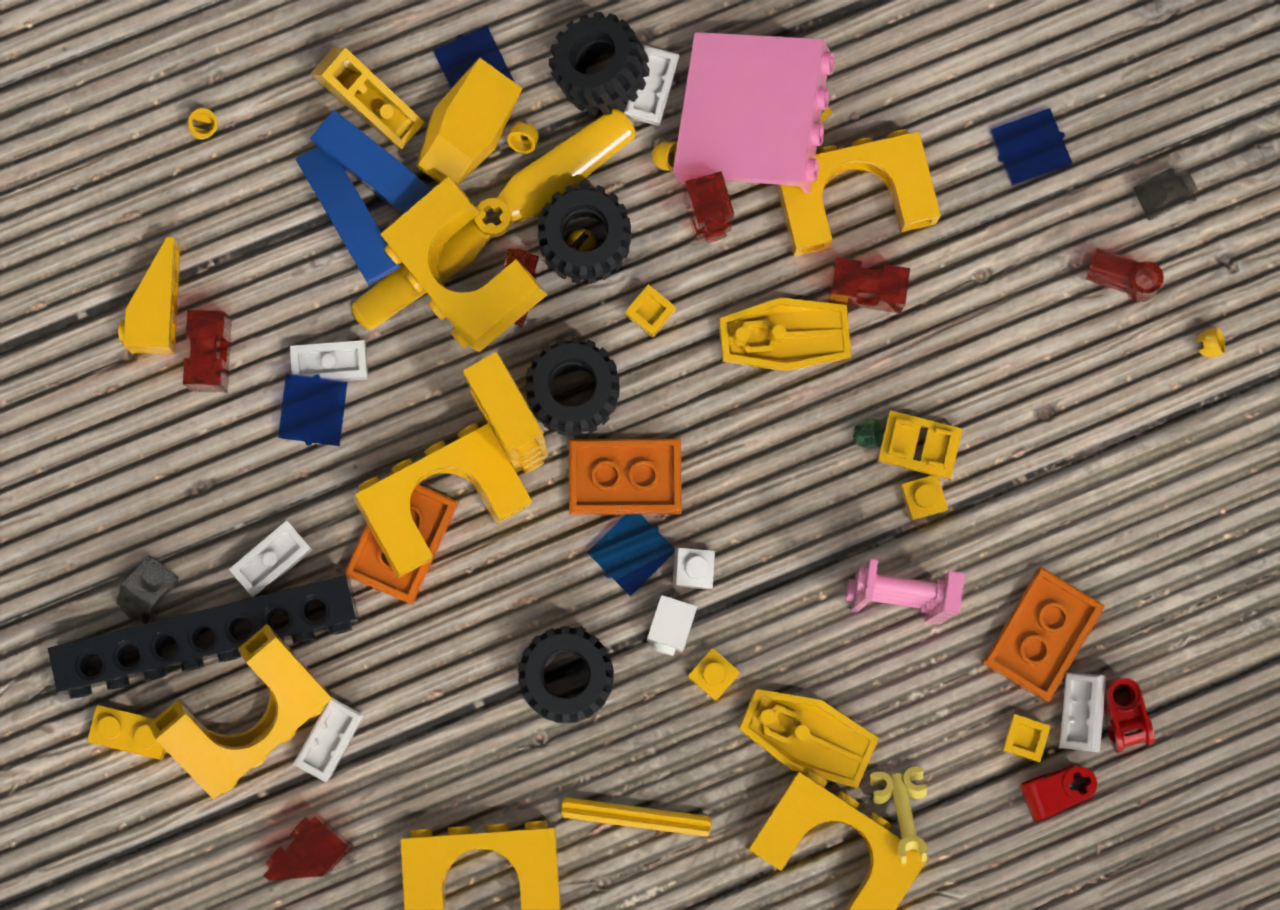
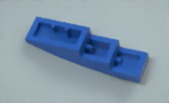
M335 110L329 114L310 137L315 145L338 161L346 171L369 187L374 195L401 215L432 190L396 158Z
M318 146L297 157L296 161L367 284L370 285L401 268L400 264H396L383 249L388 244L380 235L381 231L343 166Z

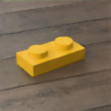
M96 705L87 742L159 760L164 759L166 751L155 740L148 725L154 718Z

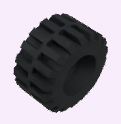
M594 12L591 18L587 14L579 16L580 21L575 24L573 21H570L566 24L568 29L564 33L560 31L556 36L558 44H552L550 53L553 56L549 58V67L552 69L551 74L570 103H573L580 111L583 112L586 109L591 115H597L599 110L604 115L612 114V109L616 107L621 111L626 108L624 103L628 100L634 102L638 98L637 90H644L647 84L643 77L649 76L650 69L646 64L649 62L648 55L633 29L630 28L625 20L621 19L619 21L618 17L611 13L605 18L602 12ZM603 54H614L611 63L604 70L595 74H585L587 66L596 57Z
M581 183L582 189L575 190L573 185L565 187L566 193L561 195L558 191L552 196L550 204L546 202L542 209L543 215L542 217L539 216L538 238L542 256L545 257L547 265L551 270H557L559 277L565 279L568 276L572 278L573 283L580 284L581 280H588V284L596 283V278L599 277L605 280L611 277V271L614 269L618 271L621 268L623 259H626L629 253L631 223L630 218L627 217V209L624 204L620 205L618 203V197L614 193L606 194L605 188L597 185L596 190L590 189L589 183ZM591 217L604 225L607 237L598 248L592 251L581 252L570 248L564 242L563 230L569 222L576 218Z
M563 337L556 339V344L552 346L549 343L542 347V353L540 355L535 354L532 358V365L527 369L526 394L534 416L537 420L543 422L544 427L550 431L551 429L557 430L558 434L566 436V433L582 436V432L589 431V433L597 430V426L601 423L604 425L609 420L610 414L614 413L617 407L620 382L616 364L613 359L610 360L608 352L603 347L601 349L597 348L595 342L589 339L586 343L580 341V337H572V341H564ZM567 368H580L587 371L595 382V391L590 400L574 407L565 406L557 402L551 393V381L560 371Z
M561 626V628L545 630V633L540 636L537 635L531 640L532 643L528 648H525L522 653L521 662H519L518 683L524 699L536 713L556 723L572 724L590 718L604 706L612 691L614 670L609 652L596 636L578 627L575 629L569 626ZM573 653L582 658L588 667V683L584 690L574 697H558L551 693L545 685V666L557 654Z

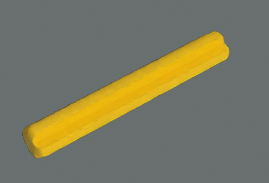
M569 797L563 799L561 806V816L563 818L704 837L709 836L711 831V817Z

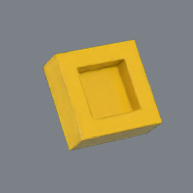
M648 284L624 312V315L654 338L676 312L677 307Z
M931 475L900 485L911 521L948 510L939 477Z
M712 648L687 677L716 702L741 672Z
M1012 714L1001 751L1039 763L1051 726Z

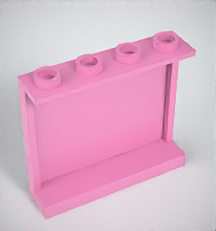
M694 32L673 174L681 184L696 185L697 179L800 186L804 193H810L811 182H816L819 172V163L815 159L816 148L822 145L824 138V126L820 123L822 110H827L829 104V90L825 88L827 75H832L834 70V54L830 52L824 39Z

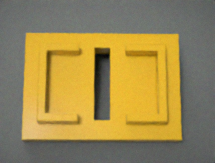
M890 410L887 415L885 432L877 462L950 480L963 429ZM922 427L927 429L920 461L913 460Z

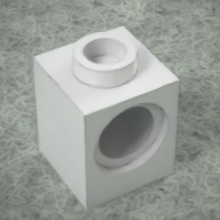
M661 595L647 637V641L654 643L652 650L674 656L675 650L683 652L697 606Z

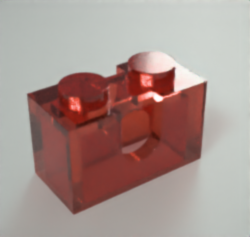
M722 171L685 181L684 203L696 241L705 239L707 243L727 237L726 232L732 230L731 220L734 219V210Z
M836 257L832 267L827 303L844 304L893 313L902 312L906 304L910 268L884 264L883 269L872 270L861 267L862 261ZM870 293L877 295L878 298H864L857 294Z
M187 310L186 337L190 340V358H184L183 385L191 392L228 393L232 319L225 311ZM218 341L220 342V359L216 358Z

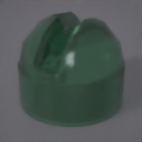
M877 418L865 419L855 425L853 439L858 446L866 449L881 447L883 433Z

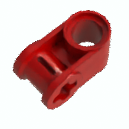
M1113 678L1108 680L1105 687L1104 712L1109 738L1114 751L1121 753L1125 747L1146 743L1147 745L1154 744V730L1146 711L1140 686L1129 678ZM1120 684L1124 685L1129 692L1128 701L1122 706L1118 705L1113 698L1114 689ZM1137 730L1136 732L1125 735L1126 732Z
M1072 765L1053 773H1047L1020 784L1019 788L1034 822L1058 814L1065 810V808L1088 800L1096 792L1098 783L1093 771L1086 767ZM1073 774L1085 777L1086 782L1081 784V792L1069 788V784L1074 781Z

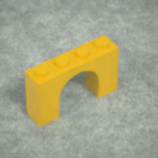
M906 129L898 130L888 134L887 139L873 142V138H862L852 142L851 147L837 149V146H827L818 149L815 155V159L819 163L818 178L816 182H811L810 193H804L800 186L776 184L794 257L830 249L832 236L823 203V190L832 178L846 171H866L877 176L885 183L891 193L900 232L936 225L941 216L919 131L909 133Z
M448 176L380 235L388 244L383 248L388 256L396 264L403 262L410 271L406 278L419 293L425 290L432 300L428 305L442 321L447 317L455 327L450 331L455 340L464 349L469 345L476 351L481 352L548 294L517 259L486 285L475 291L460 293L448 290L445 287L439 274L441 251L454 234L480 213L460 186Z
M497 351L462 370L471 388L470 393L486 423H489L516 473L523 470L527 474L544 464L543 458L548 455L543 431Z
M477 423L472 424L457 433L458 440L448 445L444 441L438 442L424 451L426 457L414 463L411 458L404 460L391 468L392 475L381 481L378 476H375L358 486L360 492L355 494L354 501L397 579L430 562L433 557L414 523L410 511L411 494L418 484L426 478L436 474L447 473L460 476L469 481L479 493L496 525L530 507L532 500L489 423L480 428Z
M268 624L238 648L245 662L269 688L267 709L262 718L253 727L232 735L212 732L204 727L179 700H176L148 724L155 740L213 800L221 793H226L233 789L241 776L251 768L261 765L269 752L280 743L289 741L303 723L309 718L318 716L323 711L325 705L332 700L323 684Z
M808 770L805 775L801 772H796L747 849L782 871L796 847L810 829L828 821L845 823L853 827L863 837L869 851L867 875L845 910H896L926 861L921 862L920 854L917 850L909 849L906 851V864H901L897 854L898 845L902 839L889 831L892 824L872 812L870 817H867L857 810L860 803L840 791L838 796H835L824 788L828 782L814 772Z
M547 821L524 822L525 830L509 831V823L486 825V833L471 834V826L449 827L448 835L433 836L432 829L409 830L410 838L401 839L404 910H446L445 882L448 871L461 855L475 849L495 851L510 861L519 878L521 910H561L556 828H548Z

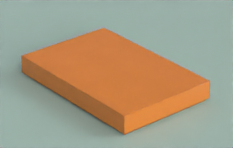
M681 439L569 440V515L682 514Z
M418 484L410 497V511L414 523L433 555L431 561L397 579L366 523L343 575H347L353 580L413 606L459 502Z
M1040 566L982 664L1048 703L1105 605Z

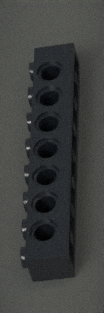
M347 575L49 647L47 649L56 691L61 694H69L70 699H77L92 695V688L106 685L107 690H113L129 686V679L144 676L145 681L166 677L167 669L181 666L182 672L202 668L204 667V660L218 657L219 663L239 659L241 654L238 648L266 624L272 628L271 618L274 613L280 610H285L288 613L289 623L283 630L276 631L273 629V631L283 641L292 639L293 644L315 640L314 633L329 630L330 635L352 631L351 624L360 622L351 580ZM317 601L324 602L326 605L324 618L319 621H311L308 617L309 606ZM248 619L252 625V632L246 639L238 640L234 634L235 625L240 620ZM211 628L215 635L214 643L209 648L201 649L198 645L197 637L202 630ZM173 637L177 642V651L172 657L164 658L160 651L161 644L165 639ZM136 646L140 652V659L135 666L127 667L123 659L124 653L128 648ZM93 656H99L103 662L102 670L96 676H90L86 668L87 662Z

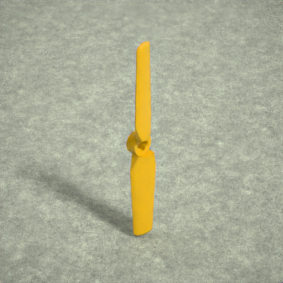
M613 108L612 114L601 116L513 175L497 198H487L481 201L477 206L480 213L454 234L441 251L439 274L442 282L472 263L490 241L491 237L504 235L510 229L511 223L515 224L542 214L546 202L549 204L552 202V196L559 191L561 195L566 193L565 187L570 185L575 187L631 142L636 136V131L627 115L619 111L618 108ZM490 209L494 213L502 212L499 216L501 223L497 226L492 222L487 225L484 223L487 220L486 212ZM403 263L400 265L401 268L388 274L352 303V314L363 328L367 330L375 329L427 293L425 290L419 293L406 278L410 271Z

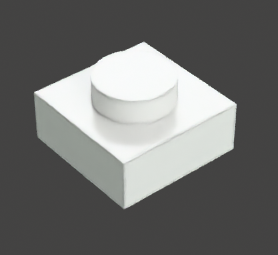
M676 548L673 587L712 589L715 551Z

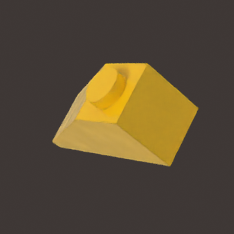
M333 47L311 72V75L335 98L400 150L406 146L425 123L346 47Z
M166 237L125 309V320H120L119 341L124 342V347L130 353L175 354L181 245L174 237Z

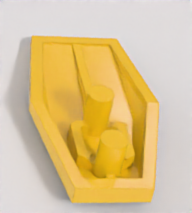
M481 58L477 59L433 108L416 167L438 183H441L449 176L459 185L495 150L523 88Z
M780 297L718 319L722 362L786 372L852 357L847 305Z
M760 689L754 690L738 727V730L788 769L803 774L810 770L825 780L858 788L879 739L822 700Z

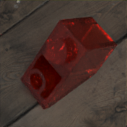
M314 816L311 821L305 817L291 832L290 835L295 838L285 850L280 846L265 862L269 869L263 876L268 881L328 876L353 846L320 816Z

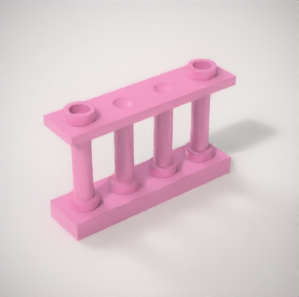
M870 559L862 568H859L855 579L848 580L845 601L852 602L851 611L859 612L870 601L920 608L921 613H926L925 623L940 625L960 613L965 573L949 571L932 583L876 574L878 560Z

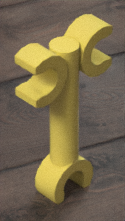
M919 766L907 769L904 774L895 773L890 776L886 772L881 771L870 774V786L882 785L885 787L884 790L873 791L874 803L884 804L890 801L892 797L894 799L902 837L898 845L897 854L901 864H906V851L909 849H915L919 852L921 862L926 861L927 844L916 834L909 797L922 799L927 796L926 784L914 785L911 783L914 780L923 779V767Z

